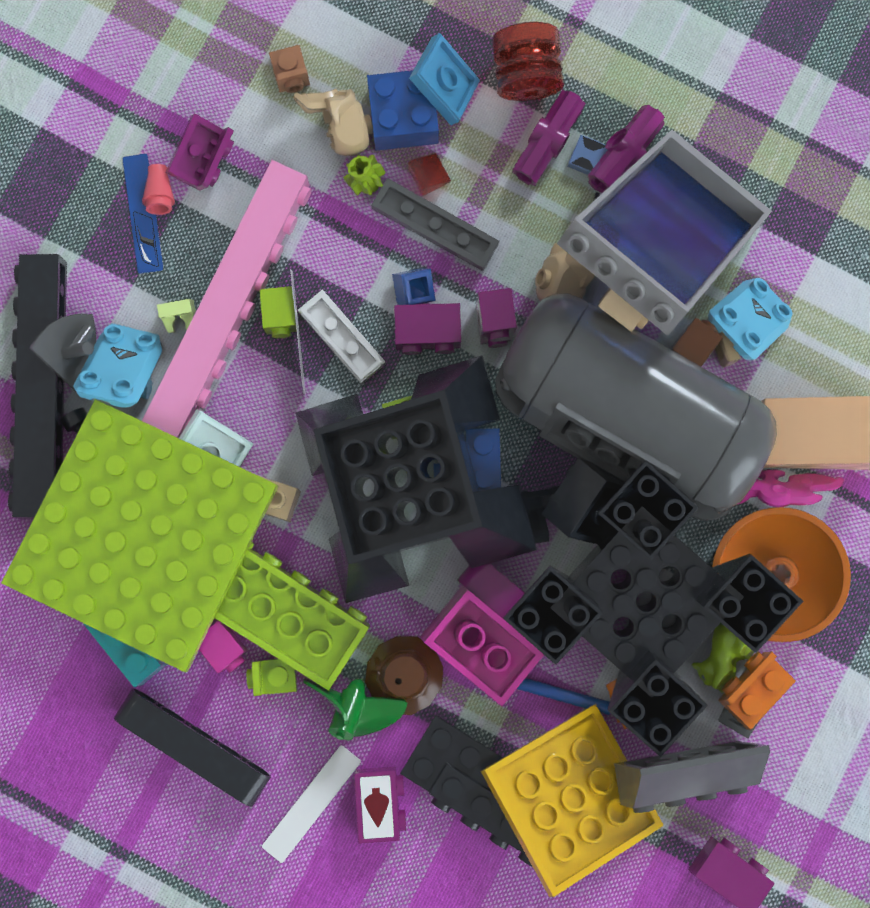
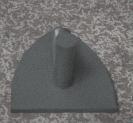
M73 314L57 319L47 325L29 348L74 391L73 385L89 355L93 353L96 343V328L93 314Z

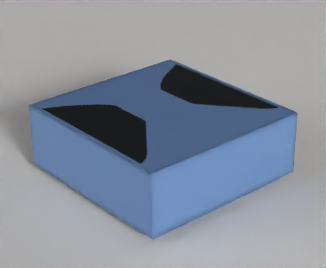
M580 135L567 167L588 175L606 153L605 144Z

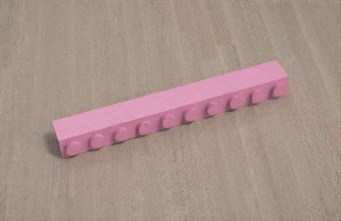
M271 160L142 419L143 422L179 438L196 409H204L209 403L212 391L209 389L214 379H220L227 363L224 359L229 349L234 350L239 342L241 333L238 330L243 320L248 321L255 308L253 300L257 292H260L259 289H265L268 283L269 274L267 272L272 262L276 264L283 252L281 243L286 234L290 235L293 232L298 219L295 215L300 205L304 207L309 200L312 189L309 188L307 175Z

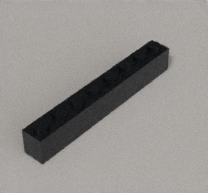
M19 254V265L14 267V279L16 284H18V297H14L13 310L15 316H17V329L13 330L12 342L14 348L17 349L16 361H13L11 367L12 378L16 381L15 393L11 396V410L15 413V426H12L10 429V443L14 446V459H11L9 462V475L13 479V492H10L8 496V508L12 512V517L18 519H34L63 463L64 426L60 420L64 416L65 382L29 349L47 325L66 316L67 262L59 254Z

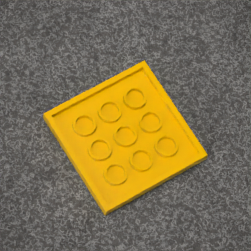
M596 704L584 709L481 771L549 897H555L664 826L655 809L649 812L634 813L633 808L620 805L614 763L624 762L627 759Z

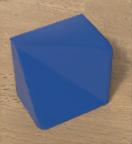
M419 268L392 274L397 305H416L436 301L431 269Z

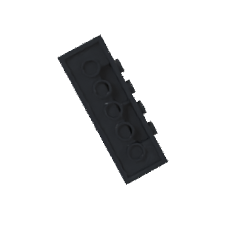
M435 715L400 774L427 790L434 797L431 801L433 805L446 813H449L452 808L463 816L460 821L474 831H478L481 826L492 833L489 839L505 850L511 845L520 851L518 858L532 867L481 773L482 770L504 757Z

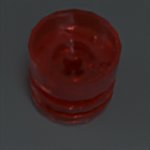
M523 22L500 29L493 35V57L495 63L499 65L495 72V77L498 80L496 87L497 94L501 98L512 101L537 100L552 96L563 89L565 85L564 76L561 73L563 64L560 59H557L561 54L559 30L556 26L544 22Z

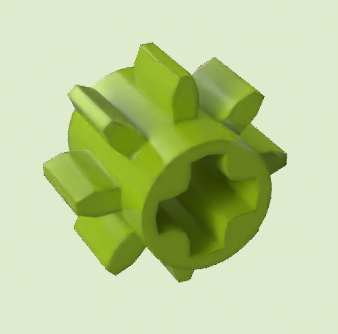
M371 154L368 158L357 155L350 163L346 164L349 174L343 178L357 196L361 192L372 195L379 187L383 186L380 176L384 175L386 171L381 163L377 162L374 155Z

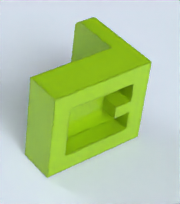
M280 659L253 661L252 668L247 669L248 689H253L254 696L298 691L296 670Z

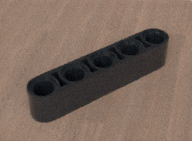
M132 688L114 716V720L121 726L247 806L253 807L271 778V775L258 765L135 688Z

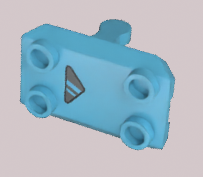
M755 278L743 281L709 311L708 320L716 327L719 333L723 332L734 344L733 348L745 360H755L788 329L793 313L791 308L782 302L770 289L765 280Z
M117 324L106 326L94 345L93 353L89 355L73 385L78 396L89 400L94 398L110 402V405L121 408L132 407L140 398L148 399L153 384L151 374L162 353L159 335Z

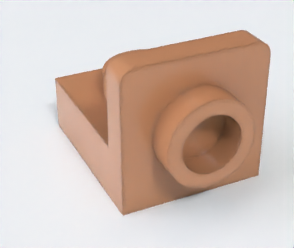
M300 45L269 52L280 93L285 91L287 93H295L301 91L304 86L310 85Z

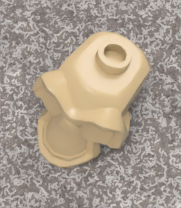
M335 88L323 93L299 94L296 92L294 94L295 102L305 113L322 112L324 123L329 124L326 134L331 139L332 143L330 146L332 150L342 156H355L365 151L369 145V134H373V125L370 115H364L362 106L356 100L352 89L338 91Z
M555 243L551 248L550 255L544 260L542 269L536 275L537 297L541 301L553 294L568 293L583 298L586 286L593 280L595 275Z

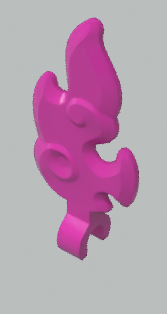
M778 469L762 470L759 478L762 480L757 479L744 499L736 505L742 504L752 497H758L763 503L778 508L789 505H811L821 501L823 498L822 495L813 492L836 490L843 485L844 479L816 473L791 475L788 478V482H781L778 478L785 476L784 471Z

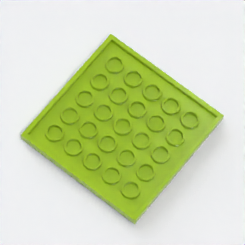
M95 399L1 584L186 673L193 663L279 486Z

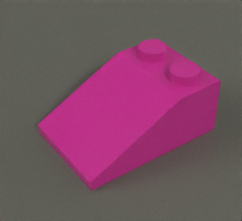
M463 585L420 636L425 644L500 706L506 703L544 656L516 629Z

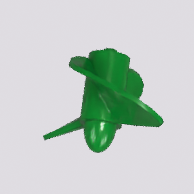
M361 679L351 681L342 692L331 688L328 691L315 682L303 680L304 684L320 693L334 706L335 712L328 732L339 740L349 741L353 737L364 736L383 730L402 717L408 704L404 699L366 697L365 684Z

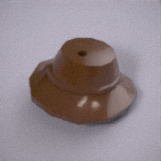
M396 636L378 645L367 662L365 683L372 697L406 700L408 704L403 715H413L430 706L441 690L444 667L437 653L419 637ZM397 678L401 679V684L396 682Z

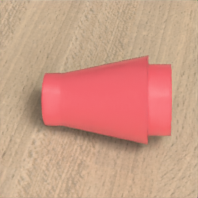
M163 164L148 166V176L142 199L143 205L146 206V211L154 215L170 213L172 206L175 204L168 174L165 173L167 167Z

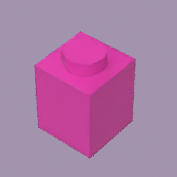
M217 621L209 628L199 648V651L217 673L225 670L232 673L246 661L242 656L249 651L233 630L220 621Z

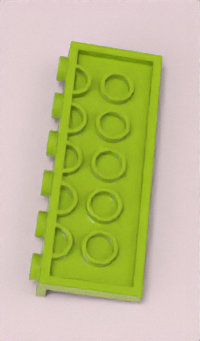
M251 542L215 615V619L329 691L369 629L370 624L365 621L367 616L353 606H350L347 610L337 604L339 598L324 588L320 592L309 586L311 580L296 570L292 574L280 567L283 563L280 559L268 552H265L264 556L252 549L255 544Z

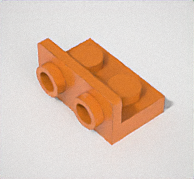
M772 651L763 652L762 654L760 652L755 653L744 665L747 670L739 678L737 676L732 677L721 689L724 694L718 701L747 730H751L796 682L775 660L777 656Z

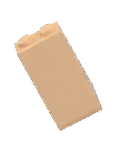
M870 396L765 398L761 401L771 410L776 420L777 428L776 441L764 468L870 470Z

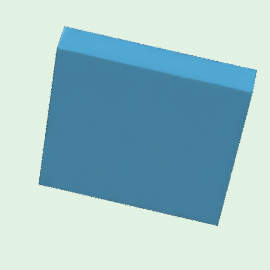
M440 33L431 38L409 77L450 125L459 122L480 82V79Z

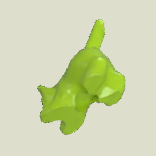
M720 623L713 631L712 648L709 657L702 662H693L691 666L697 670L704 685L712 686L724 694L721 689L736 675V663L740 660L749 659L754 652Z

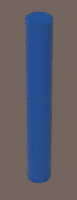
M525 678L517 688L521 691L585 709L596 704L600 713L610 714L607 710L610 701Z

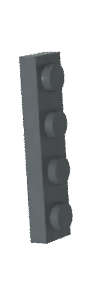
M389 178L386 179L371 204V208L481 271H484L500 242Z

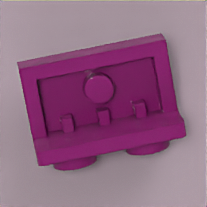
M194 113L187 123L165 173L199 191L209 186L213 187L221 172V169L217 168L221 158L228 156L234 144V141L230 139L234 130L229 127L222 129Z

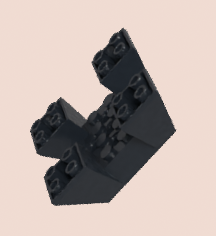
M482 355L419 374L412 398L409 401L363 414L358 394H354L295 413L311 475L325 474L340 531L329 538V543L345 603L409 586L401 551L450 538L471 568L537 550L519 485L479 491L463 431L501 420ZM395 436L398 440V447L395 452L389 454L386 449V443L390 437ZM437 459L441 470L436 477L431 478L427 467L432 460ZM404 469L407 473V482L404 486L398 487L395 482V476L399 470ZM371 479L374 483V491L367 497L363 492V485L366 480ZM410 502L415 505L417 510L416 516L412 521H408L404 515V508Z
M644 460L598 511V514L613 526L612 530L588 554L570 576L550 565L506 613L503 619L555 665L581 637L586 639L620 669L607 710L661 757L708 706L676 672L720 623L754 653H757L804 601L751 554L714 567H710L674 535L699 507ZM667 566H672L674 568L673 576L667 581H661L659 579L661 570ZM618 569L626 570L627 575L623 582L619 584L611 582V575L614 571ZM651 592V600L648 604L643 606L636 604L639 594ZM669 614H675V623L668 628L662 627L663 618ZM618 618H629L628 626L625 629H613L614 622Z

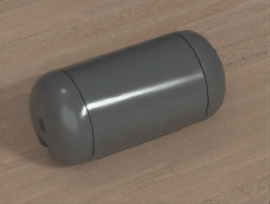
M563 293L553 294L542 299L526 319L495 380L496 394L502 406L514 416L520 419L523 418V421L541 431L540 437L577 458L591 462L622 483H625L646 460L699 507L691 516L692 518L709 521L717 520L727 515L734 505L740 503L750 491L773 449L777 428L776 420L771 410L757 398L640 331L634 329L631 332L609 314L592 304H588L589 302L580 297Z

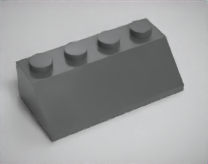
M734 741L663 754L661 757L657 755L614 763L620 805L633 808L634 813L653 811L654 805L665 803L667 807L686 804L685 799L696 797L699 801L712 800L717 798V792L727 791L730 795L748 792V786L759 785L770 754L769 745Z

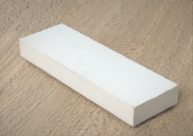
M323 289L298 309L299 314L361 385L386 364L385 360Z

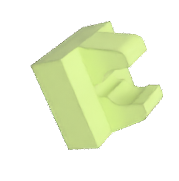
M192 299L157 305L159 318H161L168 333H175L174 323L177 320V316L184 320L187 330L196 313L194 300Z

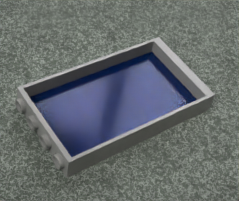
M671 130L573 220L557 244L668 336L769 216L772 210L675 131Z

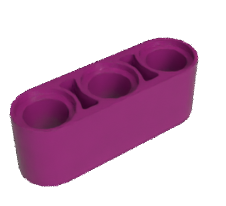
M491 564L471 568L469 565L457 579L461 585L502 618L524 595L520 588Z

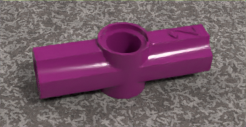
M562 89L546 117H542L529 137L528 146L513 168L512 173L519 180L527 185L536 186L553 158L556 159L570 136L569 131L583 112L586 104L579 95Z
M649 104L643 105L625 128L620 129L609 138L605 145L606 153L588 174V183L594 190L603 193L647 153L645 149L665 125V117L659 109H655Z

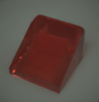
M436 153L408 162V170L422 196L451 182Z

